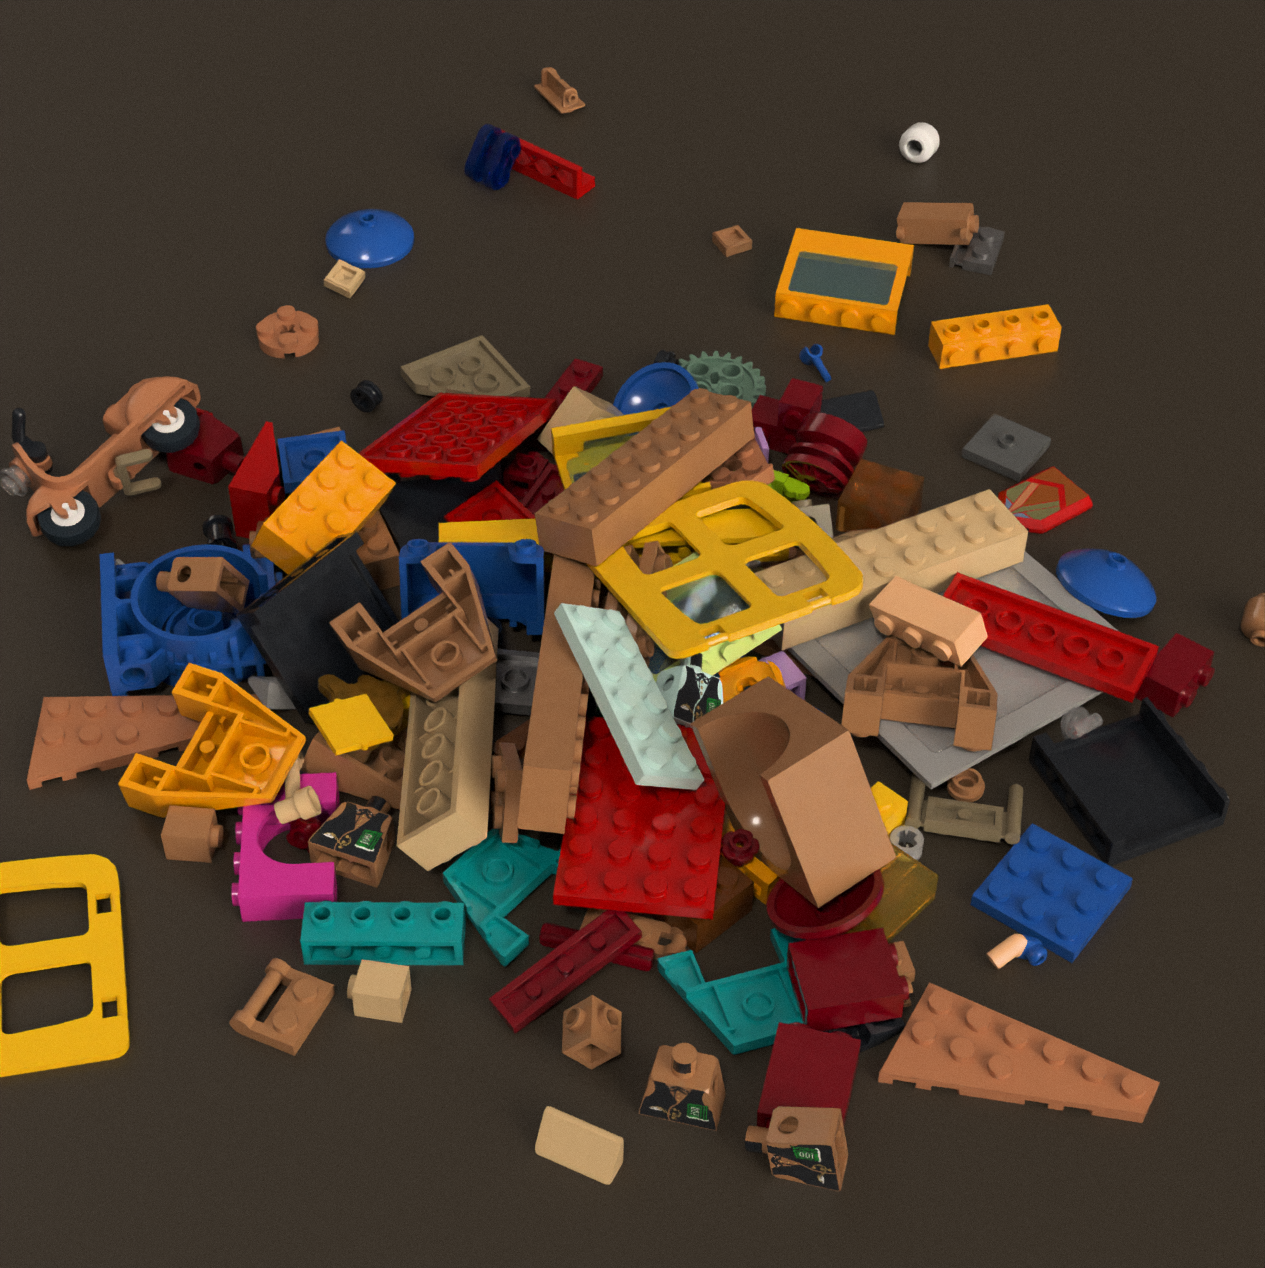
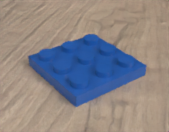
M1032 823L1020 837V841L1013 845L974 892L970 905L1022 935L1037 937L1043 943V947L1073 963L1131 888L1133 878Z

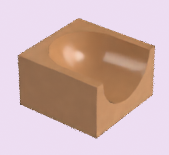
M767 676L690 723L720 797L725 802V809L734 831L738 829L750 831L753 834V838H756L760 845L759 852L755 854V857L817 908L896 858L849 730Z

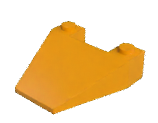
M188 663L172 690V695L181 716L200 721L201 723L176 766L138 753L135 754L118 783L128 806L164 818L167 816L169 806L221 810L272 803L304 746L306 737L224 674Z

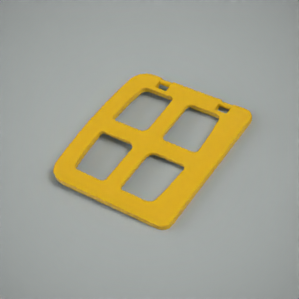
M758 481L734 482L677 501L627 541L629 542L673 527L700 555L694 560L653 574H644L622 545L598 566L585 563L663 652L674 659L687 658L707 651L709 647L720 643L732 642L808 615L813 610L824 606L839 604L857 596L863 589L862 572L836 542L789 500L767 484ZM745 504L762 514L780 530L737 545H727L699 518L736 505ZM798 546L821 570L827 579L826 581L785 596H777L746 566L752 560ZM717 575L723 578L750 608L708 623L699 624L682 613L662 592L706 576ZM818 596H822V598L816 599V600H814V601H811V602H808V601H807V600H809V599H812V598H815V597H818ZM716 632L721 633L706 639L704 638L705 636L711 635Z
M87 854L0 863V895L51 888L82 887L87 890L89 930L84 935L14 946H6L0 942V1077L112 1060L123 1056L129 1049L130 1032L127 1011L120 880L115 865L105 857ZM110 898L111 912L98 914L97 900ZM83 963L91 966L93 1010L89 1015L61 1024L13 1034L2 1032L1 986L6 977L13 974ZM117 1001V1016L104 1018L103 1003Z

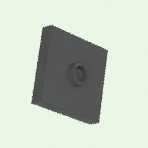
M993 414L965 445L962 457L1020 482L1050 447L1051 438L997 414Z

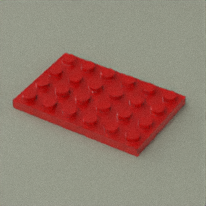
M439 393L358 454L384 474L387 472L398 473L400 477L429 475V478L434 480L460 477V480L464 482L476 481L554 415L558 409L557 399Z
M586 716L577 794H571L577 795L574 819L566 818L553 892V905L713 920L725 817V802L720 797L692 728H686L685 725L677 724L704 778L699 788L691 790L643 786L635 784L604 717Z

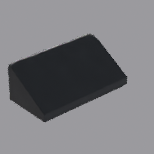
M873 390L822 400L821 413L842 418L853 424L861 432L884 427L881 410Z

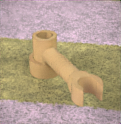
M303 752L299 753L285 779V799L274 804L276 816L283 825L301 817L307 820L321 814V804L315 790L311 786L300 789V769L304 763Z

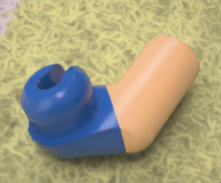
M1013 934L986 953V956L992 965L999 970L1015 957L1027 959L1031 965L1038 966L1046 960L1048 952L1037 937Z

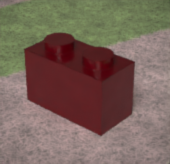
M1176 633L1157 654L1135 698L1142 701L1143 698L1148 697L1157 709L1173 718L1182 707L1188 708L1191 705L1200 685L1206 687L1215 671V668L1211 667L1214 651Z

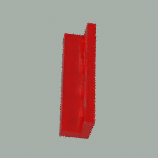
M495 126L488 130L489 159L576 200L595 187V177L583 172L581 166Z

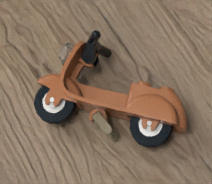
M170 376L146 378L134 384L128 393L116 404L108 407L103 416L105 430L111 437L72 473L61 477L49 475L53 470V462L48 455L45 444L40 441H32L25 435V410L19 407L15 408L12 412V440L14 444L11 445L15 458L9 462L8 469L3 468L0 471V485L11 496L17 494L23 497L28 492V487L33 490L34 494L29 499L26 508V519L31 534L36 537L44 534L50 542L59 546L83 544L92 538L99 529L101 521L99 508L123 488L125 495L131 496L159 489L162 483L158 477L131 483L130 480L160 452L173 453L183 450L197 438L200 422L196 406L201 400L198 385L179 377Z

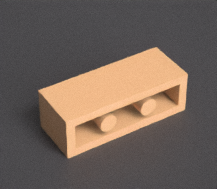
M897 576L869 604L874 618V625L881 633L898 637L913 648L920 647L933 653L942 661L948 660L961 667L988 637L980 612Z

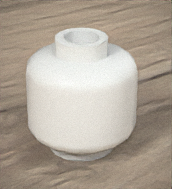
M918 122L911 125L902 134L899 141V149L902 156L912 163L927 161L939 147L938 132L928 123Z

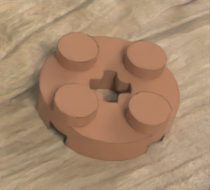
M285 305L279 307L277 312L268 315L256 325L260 349L267 355L275 358H285L284 354L295 353V357L306 355L315 349L319 342L317 319L305 312L295 311L293 306Z

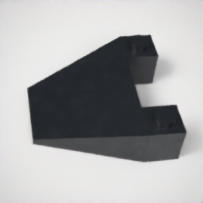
M500 462L484 473L479 480L472 482L461 481L460 477H447L439 480L425 478L401 481L398 473L387 472L385 475L396 484L378 510L399 553L400 549L413 539L439 542V523H447L444 519L446 514L496 480L502 485Z

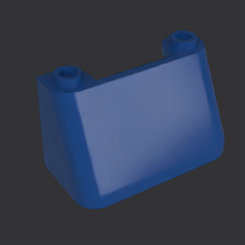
M413 539L400 549L399 574L402 619L439 595L432 586L420 561L449 542H428L424 539ZM521 539L516 542H451L467 561L480 587L486 616L496 619H510V627H517V622L523 623L527 628V635H542L546 613L543 547L531 539Z

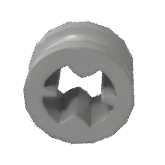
M905 825L899 826L891 832L890 842L896 855L894 861L901 864H912L921 858L924 837L918 829ZM903 842L906 847L900 846L899 843ZM906 842L913 844V847L909 848Z

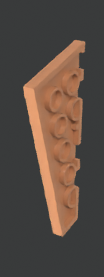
M250 694L259 702H261L256 694ZM173 695L44 697L27 776L29 790L43 787L42 781L62 777L63 781L77 778L76 773L97 768L101 771L129 765L136 753L156 758L159 757L158 752L176 747H178L179 752L184 751L201 722L181 716Z
M930 982L880 1070L878 1082L893 1084V1080L916 1083L915 1088L931 1090L932 1086L955 1089L959 1095L1023 1105L1025 1100L1047 1103L1048 1109L1063 1111L1064 1106L1088 1110L1093 1116L1143 1123L1160 1083Z

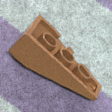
M319 731L310 743L300 770L307 774L336 772L339 791L367 800L372 796H379L384 798L390 807L400 810L406 746L402 742L396 744L392 740L379 744L372 751L359 749L335 756Z

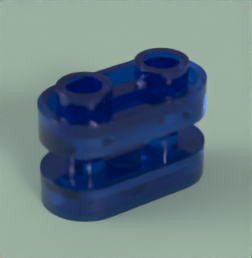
M485 124L479 130L465 163V175L474 181H482L485 186L493 190L501 189L508 183L513 164L521 152L520 139L509 132L502 133V130L494 125Z

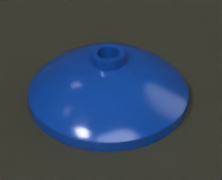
M363 209L350 212L335 221L328 229L325 241L328 253L335 260L338 261L340 259L357 268H378L393 264L404 258L413 248L414 232L411 225L404 218L393 212L382 209Z
M670 362L654 363L643 367L627 379L617 393L613 405L624 415L667 408L675 405L692 390L699 389L694 377L680 365Z
M1076 549L1062 555L1056 566V574L1063 587L1079 601L1103 613L1123 618H1138L1149 614L1156 603V593L1149 578L1137 565L1119 553L1103 549Z

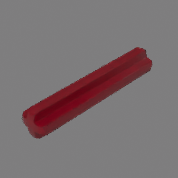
M549 922L544 923L539 935L540 944L557 948L579 930ZM633 944L613 959L611 963L650 971L654 963L655 951L649 947Z

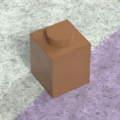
M169 806L161 833L167 860L212 863L215 848L222 846L224 834L223 826L218 825L215 809Z

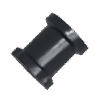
M213 515L203 522L202 529L203 534L208 538L207 544L219 545L220 542L222 546L237 549L236 540L231 536L233 524L229 517ZM218 524H221V527H222V529L220 530V532H219Z

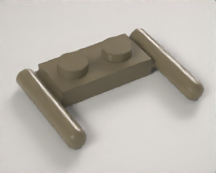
M912 773L905 821L906 826H912L916 829L922 826L925 832L972 838L978 841L1000 843L1002 838L1012 845L1020 841L1024 793L1021 785L1013 784L1009 787L1007 812H1003L1004 807L931 796H928V800H924L926 785Z

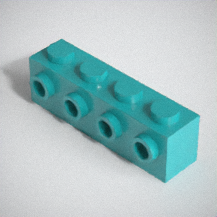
M410 901L305 902L300 938L304 965H360L362 959L397 965H463L466 932L464 903L448 901L438 903H413Z

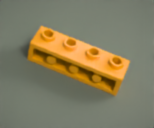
M1049 304L931 321L928 347L940 369L1056 352L1058 351L1062 327Z

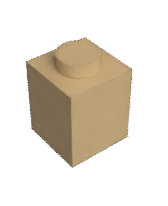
M362 959L357 975L352 974L350 976L347 987V998L353 1001L354 1015L402 1023L412 991L409 966Z

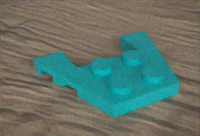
M491 829L487 833L486 839L478 845L472 846L443 872V883L458 903H464L465 914L500 964L506 967L529 945V935L504 917L552 873L557 874L561 849L557 851L541 846L540 840L518 834L517 843H502L499 830Z
M773 928L771 929L770 940L781 963L710 982H705L692 950L658 958L657 968L659 973L716 1037L735 1055L774 1044L779 1022L786 1024L794 1022L803 1023L787 970L788 943L805 941V939L787 936Z

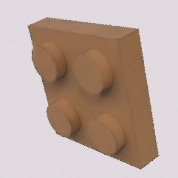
M499 742L498 756L492 755L491 777L495 778V791H490L489 814H492L493 829L499 830L502 843H517V822L523 769L515 743Z

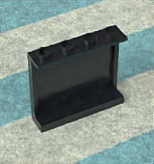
M358 532L335 537L236 615L305 723H314L309 715V708L330 702L318 689V679L321 676L327 674L334 675L347 684L357 683L358 678L362 675H369L378 680L382 679L361 670L342 646L329 622L359 602L382 632L399 622L356 552L364 544Z
M1148 697L1142 699L1140 711L1137 715L1054 743L1046 732L1034 736L1032 740L1029 763L1102 862L1109 866L1119 864L1224 824L1230 804L1226 791L1213 780L1207 772L1204 763L1197 760L1187 747L1183 737L1173 730L1166 721L1163 712L1157 709Z

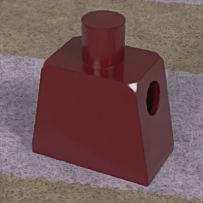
M204 412L198 417L200 428L197 438L183 450L166 453L169 471L209 484H217L228 473L236 474L245 457L240 435L211 414Z

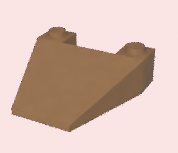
M451 542L420 561L432 586L439 595L386 631L382 632L360 602L329 622L342 646L361 670L433 702L438 701L497 661L480 587L469 564Z
M889 635L848 675L841 725L847 728L851 735L856 737L878 736L880 719L955 728L953 746L962 747L965 750L974 752L980 750L991 751L997 714L998 693L973 654L961 667L948 660L942 661L933 653L920 647L913 648L904 640Z

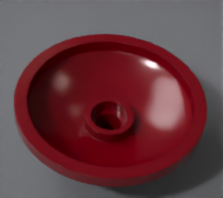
M878 869L819 908L780 878L768 896L767 913L773 926L787 936L805 940L834 937L856 927L874 911L883 896L884 878L881 870Z

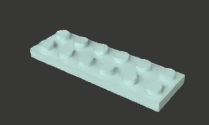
M561 603L554 612V615L635 784L697 790L703 783L704 778L620 611Z

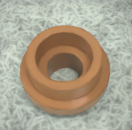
M968 768L947 781L948 793L958 801L974 802L980 799L984 793L985 783L982 776L973 768Z

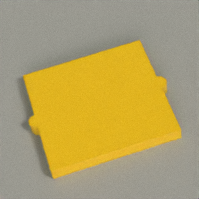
M367 694L343 700L336 698L334 702L309 708L310 717L335 756L359 749L366 751L370 746L393 740L394 734Z

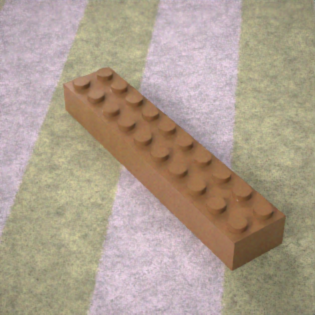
M554 554L523 764L517 829L564 834L566 818L574 819L577 795L571 794H577L589 686L554 612L561 603L598 608L601 581L585 563Z

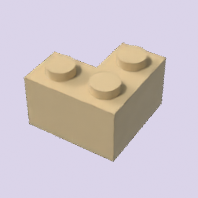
M573 386L537 440L552 453L551 428L622 416L624 414L612 403Z

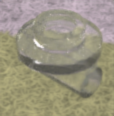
M1080 706L1074 707L1062 717L1061 731L1065 739H1077L1100 727L1103 720L1098 713L1089 715L1085 708Z

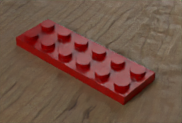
M958 572L943 594V597L981 613L988 637L980 646L1131 703L1150 670L1159 646Z

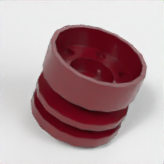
M808 413L804 416L795 435L797 443L790 446L789 455L784 459L782 471L788 474L789 477L806 483L810 486V492L831 498L842 497L847 493L849 482L854 477V467L859 465L867 448V438L863 432L842 418L826 413Z

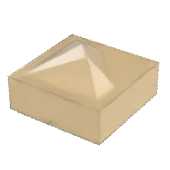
M339 259L325 277L324 286L350 299L364 281L365 271Z

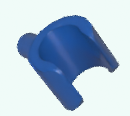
M814 344L810 351L805 346L799 353L800 360L807 365L814 364L824 381H830L832 377L820 358L823 354L822 346Z

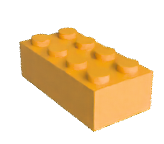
M341 440L263 523L251 546L285 573L289 574L338 535L359 532L383 505L396 483Z

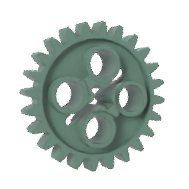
M702 351L700 358L689 354V361L679 359V365L694 377L699 388L707 389L712 393L733 395L738 399L750 401L752 408L759 395L766 396L765 377L760 376L759 368L752 369L753 362L750 361L742 364V356L731 359V353L729 352L724 357H719L718 351H715L713 356H708L706 352Z

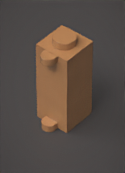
M904 202L897 217L896 237L903 244L970 245L973 234L977 233L979 229V217L974 215L973 203Z

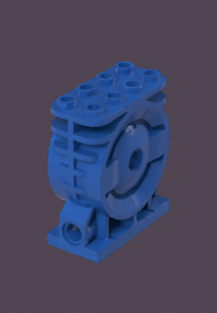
M204 544L187 546L166 553L150 564L138 562L116 565L114 552L100 554L102 649L112 696H129L128 691L155 688L161 682L175 687L188 663L220 672L235 684L247 679L256 672L257 676H265L264 664H266V661L240 623L236 613L190 608L182 604L169 592H160L157 589L156 579L158 573L161 570L171 571L173 560L176 557H223L249 580L244 608L282 580L283 572H276L275 569L279 567L266 557L253 559L250 544H243V552L222 545Z

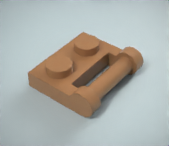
M273 958L265 968V977L244 1008L235 1012L229 1024L241 1035L295 1056L335 995L334 984L295 970L285 961ZM279 984L287 986V989L264 1023L257 1021V1016Z

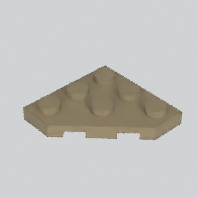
M483 335L400 367L401 377L416 394L434 397L439 393L511 397L530 396V386Z

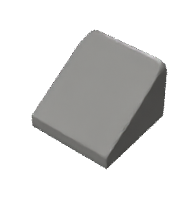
M251 676L248 679V684L261 703L267 708L295 709V706L276 677Z

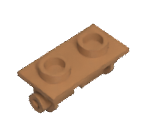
M545 67L542 69L541 83L534 85V88L560 114L570 113L585 107V103L578 98L577 90L569 86L563 79L560 80V76L554 68Z

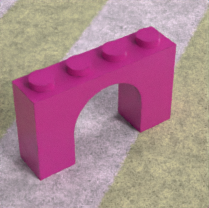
M337 773L300 774V789L311 786L319 798L321 814L315 817L323 824L339 807L340 795ZM285 781L272 803L238 807V814L243 815L242 822H236L235 834L237 845H241V852H234V873L239 875V883H232L233 907H240L242 922L303 919L305 902H337L338 886L334 862L286 864L275 861L263 853L270 840L278 834L290 830V824H281L274 810V804L285 799Z

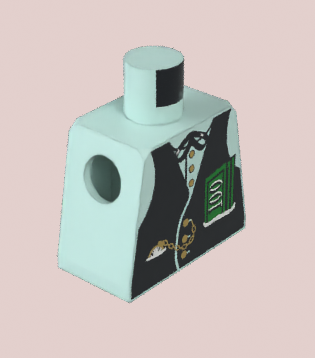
M701 653L680 659V665L661 671L657 676L656 684L666 700L676 724L685 725L686 728H692L690 723L723 704L722 682L718 677L702 671L703 656Z

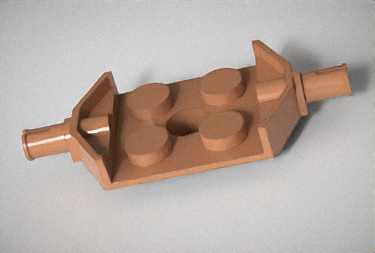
M754 434L753 439L702 481L703 483L710 482L711 490L739 481H758L768 485L774 481L775 476L773 464L767 463L755 440Z

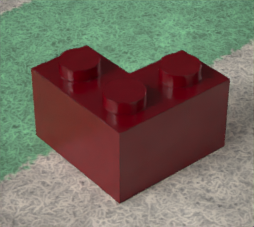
M792 378L780 400L759 395L752 408L753 428H762L770 450L789 454L790 446L797 443L795 435L804 416L808 413H821L823 386Z

